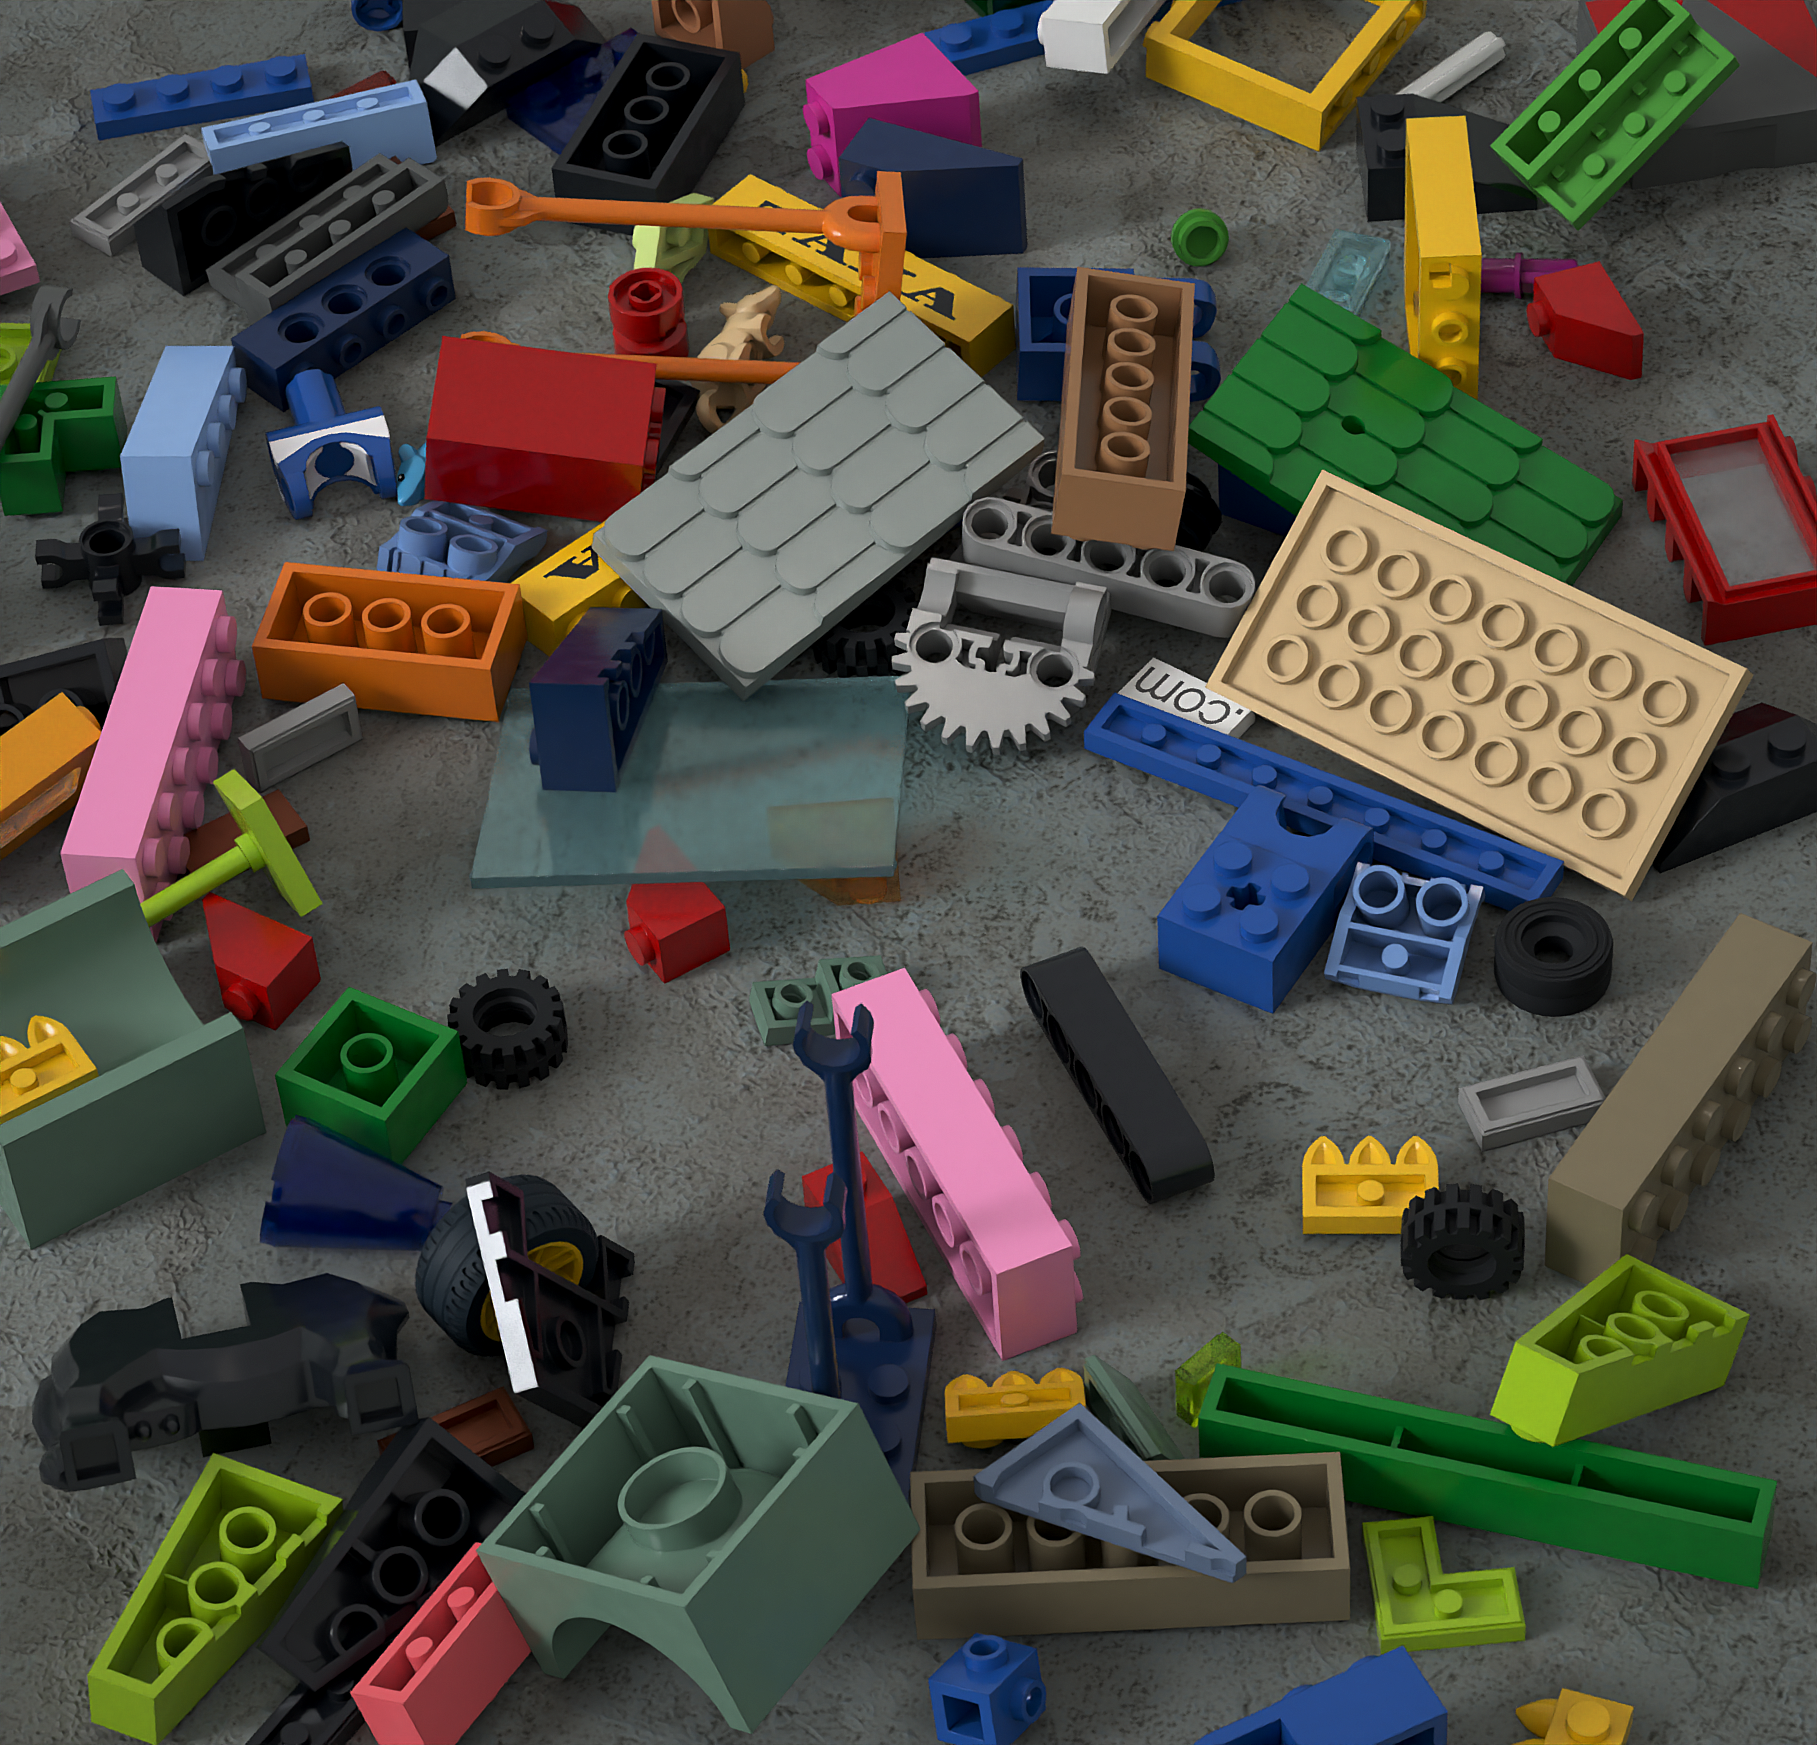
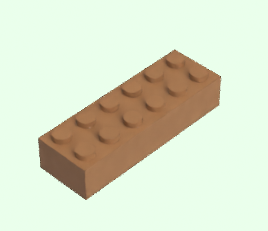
M1077 267L1066 332L1051 534L1069 536L1078 541L1098 540L1126 544L1142 550L1161 549L1174 551L1186 492L1195 283Z

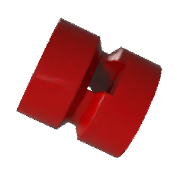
M638 268L627 271L617 277L609 286L608 292L610 318L614 327L612 334L615 354L688 358L690 349L688 330L684 319L683 287L679 278L671 272L659 268Z

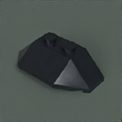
M465 0L419 25L408 81L417 80L427 101L434 144L437 147L609 52L611 45L578 6L563 0Z
M1763 702L1733 713L1652 863L1661 874L1816 813L1817 724Z

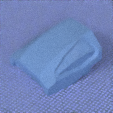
M431 501L416 508L410 517L402 519L399 531L389 541L379 546L377 569L378 571L505 583L525 561L537 556L546 544L548 530L541 527L533 528L473 505Z
M1357 862L1349 891L1338 916L1324 971L1325 979L1358 989L1418 1001L1453 1004L1458 991L1472 930L1481 902L1485 899L1484 887L1471 884L1469 892H1467L1465 884H1460L1451 878H1431L1429 881L1410 877L1408 873L1402 872V875H1400L1396 870L1385 865L1370 866V864Z

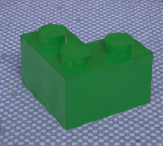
M116 376L35 383L0 452V500L4 516L63 512L66 472L121 468L120 455L127 440V424ZM8 384L0 385V399Z

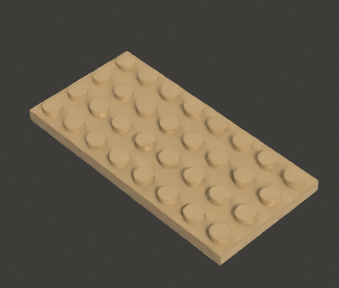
M1322 470L1205 688L1253 711L1255 715L1509 841L1564 861L1565 869L1632 901L1749 685L1753 674L1747 668Z

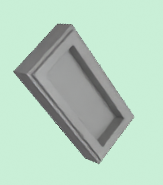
M343 683L238 737L247 782L258 793L363 739L355 694Z
M1584 1055L1459 1088L1458 1104L1481 1151L1589 1123L1606 1099Z

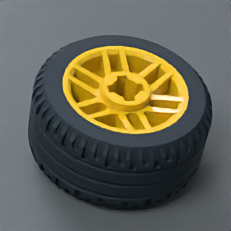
M522 1174L502 1178L524 1191L528 1258L585 1289L594 1276L599 1250L597 1234L591 1222L554 1184L539 1176ZM466 1195L442 1217L427 1238L416 1268L415 1291L425 1312L460 1348L470 1354L482 1357L505 1355L468 1195Z

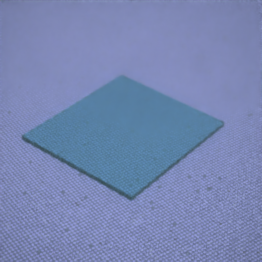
M901 676L769 680L745 701H742L725 682L659 684L618 790L614 793L550 791L542 789L540 766L532 765L529 754L530 735L532 729L535 728L530 689L512 688L507 696L508 703L472 871L469 874L472 889L894 876L897 868L896 851L909 714L905 710L904 702L911 696V692L897 693L895 680Z

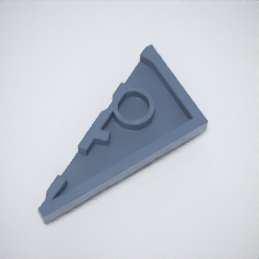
M1081 1403L1075 1405L973 1476L975 1494L983 1501L1230 1583L1236 1582L1247 1574L1246 1556Z

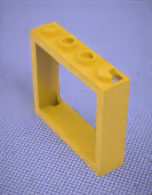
M1173 0L1168 13L1160 22L1154 21L1145 34L1142 45L1147 48L1145 77L1319 152L1356 106V97H1363L1426 17L1427 0H1366L1380 6L1379 9L1311 94L1188 41L1221 0Z
M1466 117L1406 118L1404 308L1409 354L1442 372L1451 379L1454 387L1478 400L1482 252Z

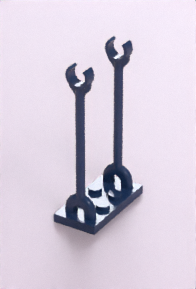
M806 1000L799 1008L793 1048L802 1064L815 1072L824 1081L833 1172L827 1176L823 1206L804 1207L788 1201L782 1195L785 1173L777 1169L769 1179L763 1216L774 1234L785 1240L796 1251L802 1302H799L785 1386L858 1403L911 1508L910 1472H916L937 1327L935 1309L908 1308L907 1304L895 1292L880 1285L872 1284L853 1080L869 1068L872 1060L871 1040L874 1028L872 1014L862 1003L859 1004L854 1010L851 1029L852 1037L847 1039L828 1038L810 1027L814 1005ZM840 1239L845 1283L829 1288L825 1249Z

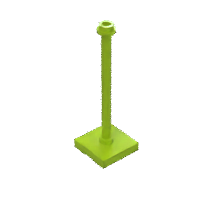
M235 769L214 780L213 784L242 833L241 836L234 839L236 847L140 903L150 928L250 868L253 873L263 869L272 887L290 904L300 917L323 904L263 797Z

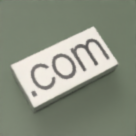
M1154 657L1118 692L1120 695L1237 739L1255 722V713L1205 688L1206 682Z

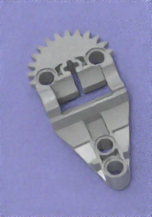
M1057 450L1044 452L1035 458L1030 465L1024 489L1011 486L1003 495V499L1053 512L1054 492L1046 490V488L1055 484ZM988 532L979 535V537L987 540L1001 537L995 533ZM962 544L948 560L931 557L930 563H928L926 568L924 588L917 609L912 608L906 633H896L894 638L895 646L907 652L892 656L893 670L909 672L895 680L897 693L915 692L904 702L905 710L908 714L927 709L920 720L921 728L925 732L944 723L941 739L942 743L949 745L961 732L965 733L966 751L970 753L975 751L982 737L989 739L993 755H1000L1004 737L1009 736L1019 751L1026 750V732L1032 730L1044 742L1048 741L1051 737L1047 720H1053L1067 727L1071 723V717L1080 708L1085 706L1086 695H1089L1091 686H1094L1095 670L1111 615V594L1107 592V587L1077 581L1076 585H1070L966 564L962 556ZM1044 548L1037 551L1043 555L1050 556L1060 553L1052 548ZM1102 564L1096 566V568L1103 570ZM963 606L973 613L1063 630V639L1061 646L1013 636L1011 640L1005 639L1003 645L1005 664H1000L996 672H994L1002 646L1001 634L953 625L951 623L955 609ZM933 653H943L949 656L944 661L938 663H930L923 660L927 655ZM1052 677H1062L1069 681L1060 687H1049L1043 684L1044 681Z

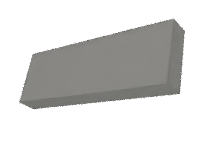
M187 134L183 135L70 220L72 236L113 257L136 239L133 225L135 222L161 203L200 179L214 175L204 143Z

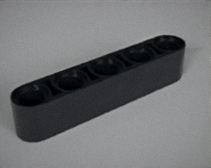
M1081 946L1022 967L1020 970L1021 985L1031 1012L1145 1201L1151 1205L1214 1181L1215 1172L1212 1157L1201 1132L1088 950Z

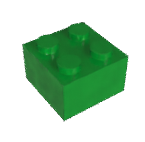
M351 987L345 990L275 1074L286 1127L392 1172H396L467 1084L458 1031Z

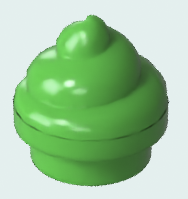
M1202 208L1189 210L1181 215L1173 225L1171 233V243L1175 253L1183 262L1192 266H1207L1217 261L1224 254L1229 241L1228 229L1220 216L1211 210Z

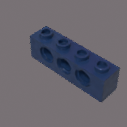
M406 227L232 337L231 342L235 351L236 368L245 369L247 388L284 413L290 409L285 396L286 386L298 373L319 369L326 374L332 375L335 379L456 299L449 255Z

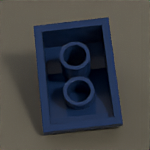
M872 118L867 119L838 158L842 198L848 196H875L877 171L901 172L907 230L905 251L911 252L920 259L1023 254L1028 247L1023 158Z

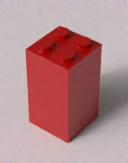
M442 336L426 437L425 499L604 522L609 516L655 483L666 388L655 387L657 364Z

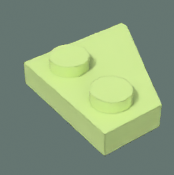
M692 193L669 203L712 205L714 198ZM636 225L632 238L633 247L636 249L634 269H663L679 278L682 284L687 272L694 268L706 253L708 229Z

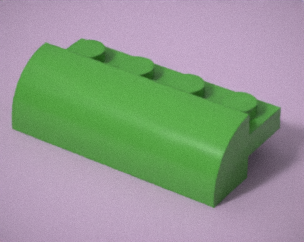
M1631 0L1490 147L1529 190L1544 204L1550 205L1570 225L1579 231L1724 83L1740 64L1733 54L1700 27L1692 15L1675 0Z

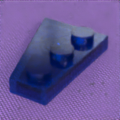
M629 28L505 101L507 118L560 155L639 32Z

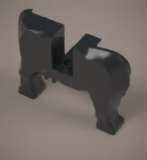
M325 1273L285 1284L262 1282L240 1284L247 1326L183 1339L181 1338L172 1297L162 1299L145 1308L99 1311L82 1323L52 1357L51 1375L41 1380L32 1402V1424L41 1443L47 1450L42 1456L39 1466L41 1481L46 1485H50L55 1490H62L67 1493L136 1479L132 1451L174 1443L191 1437L196 1433H199L203 1457L212 1456L213 1453L223 1454L269 1445L272 1442L268 1421L327 1406H334L338 1416L349 1420L352 1435L378 1432L419 1423L410 1368L407 1363L397 1360V1335L410 1318L405 1302L356 1281Z

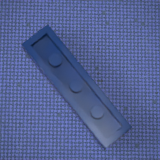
M305 54L289 57L277 56L266 61L236 66L224 65L213 70L183 75L171 74L159 79L130 84L118 83L106 88L90 90L98 140L247 116L314 103Z

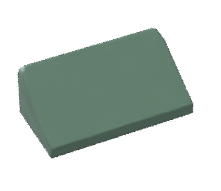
M1092 1355L1085 1358V1400L1093 1415L1143 1461L1185 1459L1133 1382L1097 1356Z

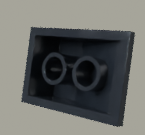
M1413 93L1356 97V152L1367 222L1405 219L1406 118L1466 117L1477 214L1537 210V196L1514 175L1490 147L1510 125Z

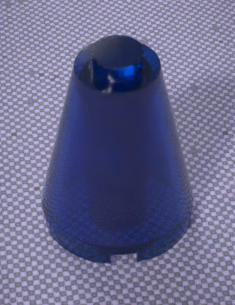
M295 1115V1119H291L274 1166L271 1180L275 1181L271 1202H265L260 1229V1243L286 1248L422 1251L430 1233L442 1217L453 1207V1203L442 1200L444 1189L442 1185L310 1117Z

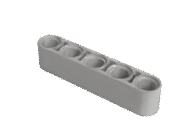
M985 497L977 499L967 507L963 514L962 556L966 564L1070 585H1076L1077 581L1107 587V592L1111 594V609L1215 637L1230 638L1233 636L1254 597L1255 580L1252 572L1245 565L1231 559L1175 545L1174 551L1161 549L1142 550L1126 544L1098 540L1078 541L1069 536L1051 534L1053 512L1000 498ZM988 532L995 533L1001 537L987 540L979 537V535ZM1044 548H1052L1060 553L1050 556L1043 555L1037 551ZM1101 564H1112L1114 566H1117L1119 569L1114 571H1103L1096 568V566ZM1167 579L1176 582L1178 585L1162 587L1155 582ZM1229 595L1236 598L1237 601L1223 603L1214 597Z

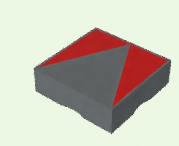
M1578 0L1577 56L1631 0ZM1675 0L1692 15L1700 27L1736 57L1740 66L1628 180L1632 190L1708 179L1727 172L1743 169L1780 168L1817 162V16L1810 1Z

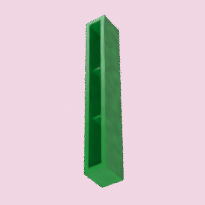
M1219 1363L1216 1364L1198 1416L1199 1458L1340 1452L1344 1500L1420 1517L1433 1516L1434 1520L1746 1587L1759 1588L1773 1530L1777 1480L1582 1439H1574L1552 1447L1546 1443H1536L1518 1436L1509 1424Z

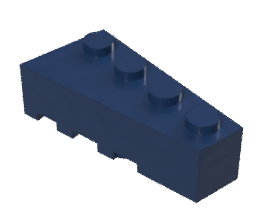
M590 607L529 682L535 727L530 735L529 754L532 765L540 766L543 790L617 792L668 662L662 609Z

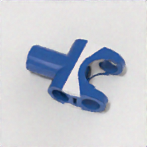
M319 369L306 370L295 375L294 379L286 386L285 394L295 426L265 432L278 488L293 518L299 520L313 516L314 499L318 492L326 486L339 481L351 480L362 482L369 486L374 494H379L381 500L396 497L397 480L389 430L381 407L376 406L346 413L337 384L332 375L326 374Z

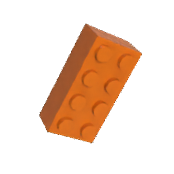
M284 562L252 644V650L263 699L306 703L344 683L355 694L357 708L499 722L528 635L520 584Z

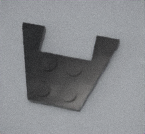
M489 1171L467 1178V1195L514 1394L584 1429L618 1391L622 1354L618 1349L612 1350L615 1325L627 1322L629 1300L625 1296L619 1297L622 1278L633 1275L635 1265L634 1253L603 1235L597 1236L599 1250L596 1269L592 1281L583 1289L528 1258L523 1190Z

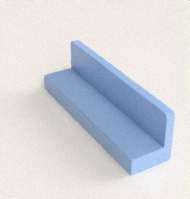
M417 80L201 128L205 149L214 175L340 141L349 146L353 171L379 153L388 159L396 156L401 162L411 158L420 165L434 162L437 159L427 101Z

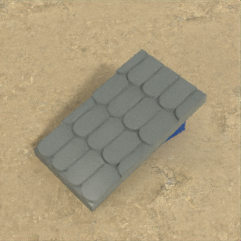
M890 291L817 345L816 352L759 393L751 406L671 464L666 475L609 516L605 521V525L593 534L592 549L651 609H662L663 621L742 701H745L944 534L961 526L963 514L971 503L977 499L990 497L1043 452L1045 437L1028 421L1025 422L1023 420L1024 417L989 384L986 385L984 380L954 351L947 348L945 343L911 311L908 312L906 310L907 307Z

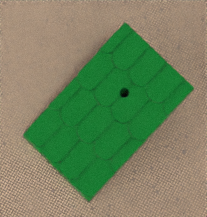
M1302 283L1289 298V302L1284 304L1265 328L1261 337L1254 342L1235 366L1232 374L1228 375L1205 404L1203 410L1193 419L1188 428V444L1218 463L1219 509L1222 515L1285 537L1318 476L1324 470L1573 586L1621 518L1623 511V499L1616 496L1613 489L1606 482L1544 447L1541 437L1452 385L1451 379L1445 374L1382 338L1379 328Z

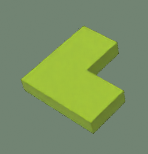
M1433 1516L1362 1523L1363 1549L1381 1655L1401 1646H1404L1407 1652L1525 1641L1526 1625L1515 1567L1443 1574Z

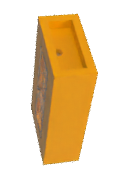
M63 692L0 736V861L74 807L79 800L102 730L95 716L83 706L76 707Z

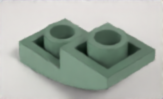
M881 955L819 959L815 978L753 982L749 1002L764 1046L793 1043L799 1008L806 1000L814 1005L810 1027L823 1036L835 1034L831 994L887 974Z

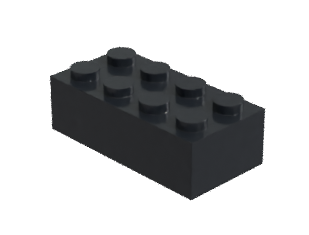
M638 33L552 166L555 198L669 203L691 194L745 106L740 53ZM567 222L633 236L636 226Z

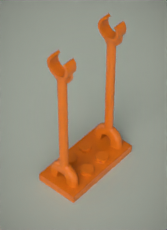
M877 171L875 196L844 197L834 200L823 210L536 197L527 191L520 190L513 183L503 179L486 177L467 181L465 230L474 234L484 236L503 235L512 232L517 227L528 225L534 221L824 234L833 244L850 251L859 252L858 279L862 281L861 296L855 297L854 317L889 291L899 301L901 299L907 236L901 172ZM476 331L461 335V338L521 346L493 332ZM579 353L656 363L655 379L773 384L801 363Z

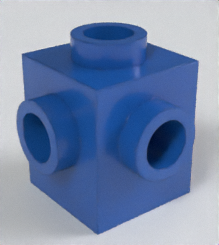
M975 1633L928 1678L937 1738L939 1741L950 1744L1011 1745L1046 1710V1688L1041 1679L1037 1648L1010 1642L999 1636Z

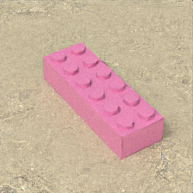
M150 587L60 853L70 894L123 869L135 884L141 903L175 883L178 874H185L187 872L186 864L190 855V844L188 838L183 837V834L192 831V829H198L202 825L204 817V791L206 785L213 784V781L217 778V750L220 741L228 740L232 729L231 706L235 696L241 697L243 695L246 683L245 663L243 660H237L235 653L237 623L234 616L227 615L223 590ZM171 914L163 920L170 921L172 919L173 914ZM163 920L149 928L155 942H157Z
M902 968L831 994L836 1039L852 1037L851 1029L856 1006L862 1003L872 1014L874 1019L871 1040L872 1060L869 1068L853 1080L855 1108L1001 1360L1010 1359L1077 1333L1076 1303L1083 1300L1080 1282L1074 1271L1073 1260L1080 1258L1081 1255L1076 1234L1066 1219L1057 1221L1051 1211L1050 1195L1041 1175L1038 1172L1029 1174L1022 1163L1023 1154L1021 1146L1010 1125L1003 1127L999 1125L995 1118L994 1103L986 1084L982 1079L973 1081L967 1071V1060L959 1039L954 1033L945 1035L940 1027L939 1012L931 993L927 989L919 991L907 970Z

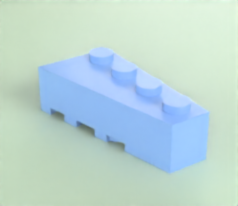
M165 346L120 455L128 521L134 539L147 538L162 530L179 529L181 535L180 553L185 554L186 561H204L232 431L236 425L238 404L244 403L246 399V372L244 368H236L234 346Z

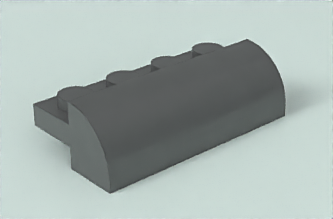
M379 153L206 269L210 285L213 289L243 308L251 326L323 278L407 227L415 233L445 213L448 208V193L445 181L411 158L398 165Z

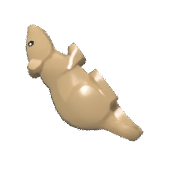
M772 285L760 292L748 294L738 303H722L719 311L726 317L727 322L721 333L696 358L762 361V359L776 357L781 354L784 348L783 337L775 335L768 339L766 331L770 329L775 320L777 308L781 303L779 287ZM690 381L692 387L700 390V398L696 405L698 418L705 429L712 434L751 406L756 396L766 386V384ZM735 408L729 420L725 423L720 421L716 409Z

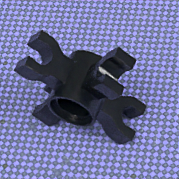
M122 493L99 495L98 521L88 525L82 531L79 543L70 544L56 539L36 540L35 559L37 565H42V588H60L75 580L88 579L93 600L98 601L99 626L123 624V597L132 594L139 588L142 583V575L152 574L161 578L177 579L185 578L186 574L185 554L180 553V530H162L147 538L134 539L128 517L124 518L123 515L124 499Z

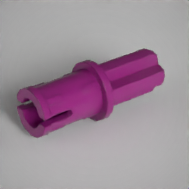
M1516 253L1515 258L1482 259L1481 293H1514L1516 299H1522L1523 293H1534V277L1578 267V262L1574 259L1524 258L1523 253Z

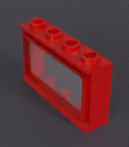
M1767 415V422L1656 443H1649L1639 439L1634 440L1632 486L1635 492L1648 490L1647 511L1651 522L1666 520L1665 551L1668 561L1670 563L1681 560L1685 561L1683 590L1686 601L1688 603L1703 601L1701 639L1704 646L1817 625L1816 488L1811 476L1802 475L1798 466V454L1794 440L1791 436L1784 437L1774 415Z

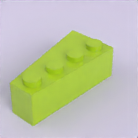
M1626 1254L1515 1341L1490 1415L1511 1425L1512 1430L1518 1436L1528 1441L1546 1443L1554 1447L1722 1387L1727 1380L1750 1314Z
M213 1453L87 1674L91 1722L149 1744L159 1745L271 1625L343 1512V1499Z

